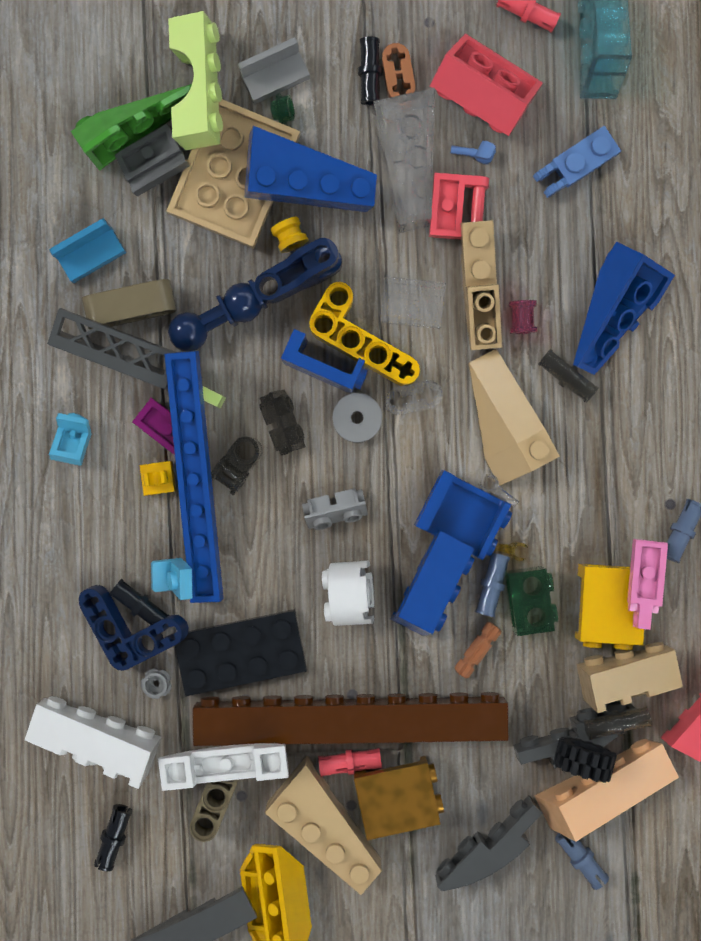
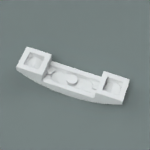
M256 743L228 745L186 751L158 758L162 791L194 788L196 784L248 778H256L257 781L289 778L285 744Z

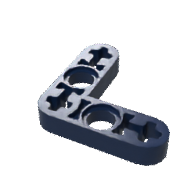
M94 585L80 593L79 606L107 659L117 670H127L177 645L188 635L189 627L183 617L175 614L169 615L131 634L114 600L105 587ZM96 596L99 602L93 604L91 599ZM105 610L106 614L99 617L98 613ZM105 620H109L114 624V635H110L105 631ZM170 627L176 628V633L163 638L162 632ZM143 635L152 638L154 642L153 650H148L144 647L142 643ZM120 638L121 642L114 645L113 641ZM126 651L128 657L122 658L120 653Z

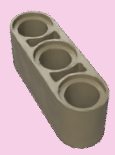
M169 279L149 281L82 297L86 318L109 327L164 316L177 311Z
M239 780L210 782L206 784L190 823V833L194 839L200 842H207L215 837ZM212 789H220L224 792L225 798L221 800L214 799L210 791ZM200 818H208L212 821L213 826L211 828H204L199 824L198 820Z

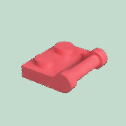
M434 173L429 237L461 240L460 223H462L465 188L473 189L471 222L483 221L485 190L489 189V178L484 176Z

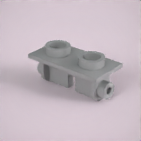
M353 488L334 493L337 504L333 505L330 503L329 495L308 499V503L302 504L308 529L323 530L331 527L333 523L341 521L347 523L356 522L362 516L368 515L362 489L356 491Z

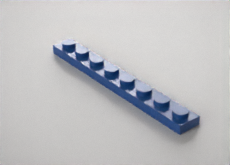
M199 351L166 353L164 356L186 563L192 568V599H190V603L221 602L224 597Z

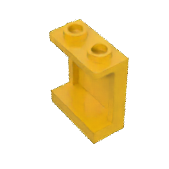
M578 564V576L581 577L579 628L578 631H575V638L583 642L584 647L602 648V643L614 644L616 649L633 650V645H643L644 629L633 627V611L628 610L627 598L630 567Z

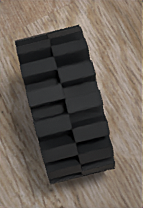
M560 737L553 764L557 768H562V771L571 772L574 776L578 775L583 779L588 780L589 778L596 782L606 783V781L610 782L617 755L611 752V750L600 745H594L589 741L585 742L572 737Z

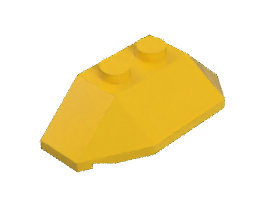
M252 845L250 853L240 868L242 886L257 913V918L247 923L250 936L253 941H308L312 924L304 866L282 846Z

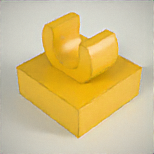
M172 461L139 465L144 496L176 491Z

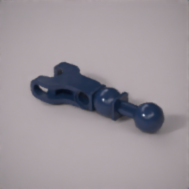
M319 238L299 248L284 261L262 272L257 276L255 282L251 279L248 281L249 283L241 282L232 285L226 291L224 297L221 295L216 296L219 302L218 306L201 315L191 312L178 314L169 325L168 334L171 343L181 351L198 350L205 343L207 333L227 321L234 327L238 325L237 322L245 323L252 321L259 315L262 307L264 309L268 308V303H278L304 289L318 285L331 278L342 268V257L338 252L337 246L330 239ZM330 255L327 261L318 262L323 256ZM270 280L277 281V291L273 295H265L263 292L264 284Z

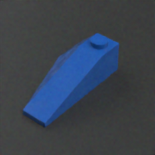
M616 241L600 268L573 365L595 375L619 348V339L627 330L633 332L638 327L639 322L637 319L647 308L653 310L659 303L675 275L644 254Z

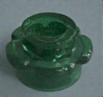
M280 93L276 94L275 101H271L270 104L271 114L274 120H278L279 123L286 125L288 121H294L295 119L293 100L290 95L282 96Z

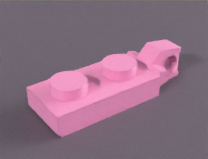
M633 539L627 602L628 610L633 611V627L651 630L652 613L658 614L659 606L662 607L668 550L667 542Z

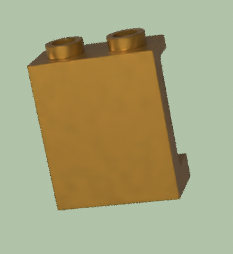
M421 756L418 762L372 772H366V770L355 772L354 782L367 840L441 825L439 814L445 813L441 794L434 795L432 783L438 782L434 763L428 764L426 756Z

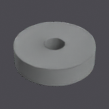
M352 393L344 396L338 401L333 411L335 430L343 439L354 443L365 442L371 439L378 432L382 423V412L378 403L372 397L363 393ZM355 412L363 415V421L359 424H355L351 420V416Z

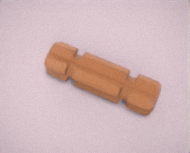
M487 622L481 630V636L477 635L463 654L465 655L464 659H460L455 665V671L462 677L469 678L475 670L473 668L475 664L479 665L492 647L491 642H495L500 636L501 630L493 623Z

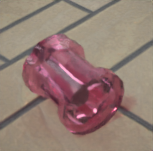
M536 300L509 302V308L512 309L513 326L510 328V334L537 333V327L534 326Z

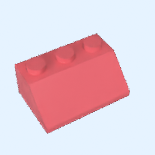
M465 33L446 53L430 87L437 90L438 95L442 98L452 100L462 106L467 114L474 117L478 116L489 123V126L494 131L509 136L543 82Z

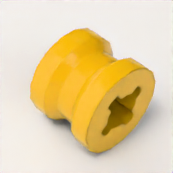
M297 216L285 219L270 229L273 236L277 237L280 242L278 248L281 253L293 251L309 241L307 235L300 229L301 222Z

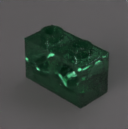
M542 566L506 571L505 579L513 632L517 636L555 631L554 622H558V612L556 604H551L550 592L554 591L552 574L547 573V569ZM529 577H535L537 579V588L531 593H526L523 589L524 581ZM533 608H540L542 612L540 620L536 623H529L527 619L529 611Z

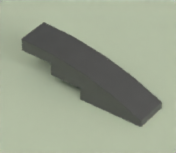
M241 886L218 900L214 897L189 912L186 909L133 938L131 941H214L256 919L257 913L244 887Z

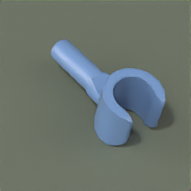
M482 141L478 150L451 146L450 153L470 156L482 164H488L496 153V146L488 141Z

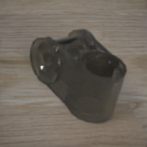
M254 437L238 438L212 470V481L215 479L230 489V494L234 496L261 458L263 450L261 443ZM244 442H250L255 448V454L251 459H245L240 454V446Z

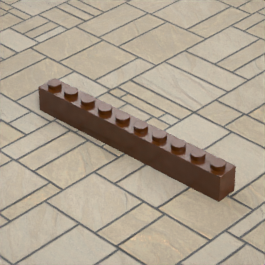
M456 692L450 693V697L437 698L435 693H421L419 698H406L405 694L394 693L388 694L387 698L375 699L373 694H359L356 696V699H344L343 695L332 694L325 696V699L313 700L311 695H297L294 697V700H282L281 696L271 695L263 697L261 701H251L249 696L232 697V701H220L219 697L209 696L201 698V701L196 702L193 707V746L256 743L344 744L508 741V702L504 697H499L497 692H483L481 697H468L467 693Z

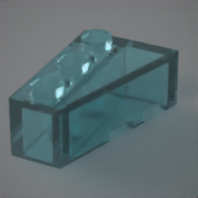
M578 0V13H582L579 27V37L581 39L580 98L617 99L632 59L628 0Z

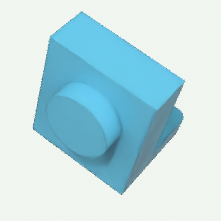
M58 413L56 417L58 429L49 452L50 459L81 466L92 435L89 420L75 413H69L68 415Z

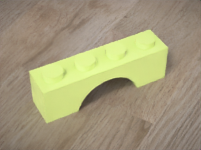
M204 11L168 18L169 48L182 63L192 65L194 72L192 86L188 94L178 104L171 107L172 138L185 150L219 145L223 121L219 113V102L222 100V92L218 84L217 73L221 70L216 43L220 40L216 23H212Z

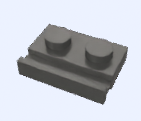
M168 123L114 154L126 180L131 186L132 193L137 197L190 166L181 146L172 138V127Z

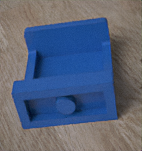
M293 329L281 357L284 365L350 394L353 393L354 388L361 389L368 372L367 369L363 368L365 360L358 359L352 374L338 370L304 355L303 352L308 343L306 334Z
M441 470L414 525L434 536L439 531H442L473 547L472 555L484 560L486 555L489 557L492 555L497 546L498 540L495 539L499 528L504 529L512 516V512L509 511L511 504L455 477V475L445 470Z

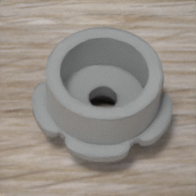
M150 669L145 673V678L141 680V688L148 697L159 699L162 695L166 696L170 692L172 687L170 683L171 677L165 670ZM154 681H159V686H155Z

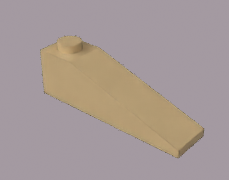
M494 349L469 362L484 459L498 485L501 486L560 457L546 429L498 350Z

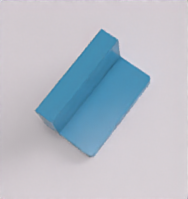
M104 218L49 249L52 256L60 262L72 283L81 280L127 253L113 228Z

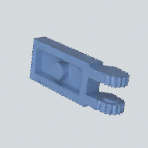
M604 125L554 158L551 163L536 172L533 177L538 182L547 178L554 171L558 173L561 179L549 185L544 191L546 197L549 198L563 188H569L616 157L621 150Z

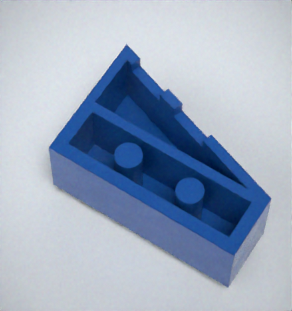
M442 531L435 534L417 567V572L411 585L407 586L403 594L405 597L398 611H394L390 619L422 636L432 635L434 631L439 632L447 618V615L443 612L448 602L453 603L460 592L461 586L457 585L461 575H467L473 565L474 558L471 557L474 548Z

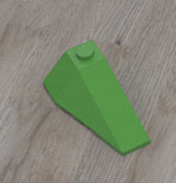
M192 84L101 111L93 116H86L77 122L76 128L71 133L85 154L100 171L116 159L114 154L172 120L171 107L184 99Z

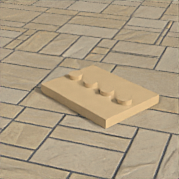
M222 99L219 102V113L223 121V130L220 132V144L191 150L187 159L190 166L184 169L167 208V213L254 249L273 201L244 198L250 131L253 126H256L298 143L301 134L300 131Z

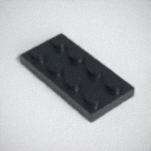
M295 609L188 631V635L184 640L175 645L185 697L307 672Z

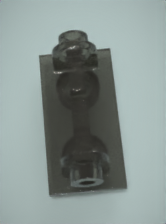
M285 390L273 391L268 395L260 397L261 404H259V408L266 425L275 422L278 425V428L269 431L275 451H279L280 455L283 456L292 451L305 448L303 429L296 422L293 414V402L286 395Z

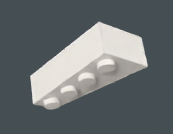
M50 696L48 699L44 698L36 704L25 741L58 755H66L69 752L73 754L72 758L76 763L83 766L97 764L104 769V775L113 779L117 778V775H123L130 778L128 785L137 789L140 788L151 770L161 740V736L155 735L153 729L145 726L134 728L125 725V720L114 716H108L107 718L98 716L95 710L88 707L79 706L77 709L68 706L64 699Z

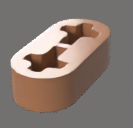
M392 43L382 53V69L387 96L392 104L405 106L413 100L415 95V80L410 54L404 45ZM391 54H397L398 58H403L400 60L399 71H395L393 61H389L391 60ZM397 79H402L403 88H409L403 97H400L399 92H393L397 89Z

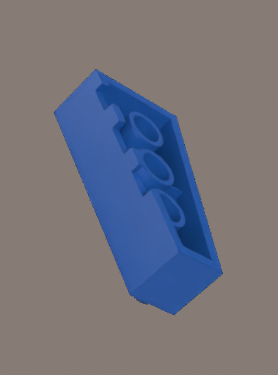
M256 126L252 127L249 134L244 198L368 212L374 207L377 174Z

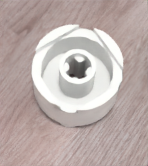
M368 560L330 563L329 569L322 571V586L324 590H328L329 602L324 603L326 622L332 621L334 626L373 624L374 616H368L369 608H374L372 573L365 572V568L370 566Z

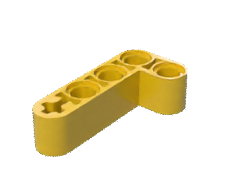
M334 282L330 284L311 315L309 324L312 335L317 340L356 362L359 358L365 360V367L397 385L409 386L413 384L420 373L418 362L413 357L347 321L345 317L353 303V292L346 283ZM336 291H342L347 295L348 300L345 304L337 306L331 302V295ZM321 318H327L333 324L332 329L327 333L318 332L315 328L316 322ZM348 333L356 334L360 339L358 346L355 348L345 347L342 343L344 335ZM380 348L385 351L387 359L381 364L373 363L369 358L370 351ZM392 355L397 357L394 364L399 367H404L405 364L411 366L409 371L413 374L412 377L407 375L404 379L400 378V370L393 366L390 372L385 370L391 362Z

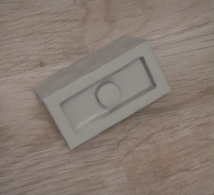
M295 37L238 64L241 77L254 105L310 79V74L299 53L298 42Z

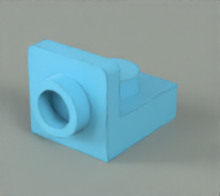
M182 558L152 561V590L154 592L172 591L179 600L192 599V568Z

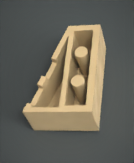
M663 642L645 645V650L636 652L633 650H618L614 652L615 656L603 658L602 655L589 656L584 658V663L576 664L584 701L597 713L606 711L605 704L620 700L621 705H627L632 703L631 697L641 695L652 697L683 687L676 652L671 647L664 645Z

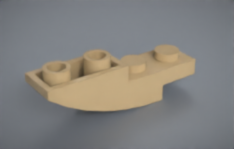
M493 220L460 223L462 278L470 350L502 348L499 285L496 278Z

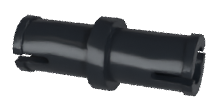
M373 36L360 39L361 66L358 67V76L361 77V104L368 106L381 103L379 77L382 76V67L379 66L380 39Z
M123 579L109 593L110 596L130 609L132 616L138 615L150 625L169 616V614L149 601L150 597L147 594L141 595L125 583Z
M115 804L113 806L107 829L102 831L100 837L102 844L94 862V866L99 867V870L112 871L119 848L124 845L126 839L124 833L132 814V809L126 805Z

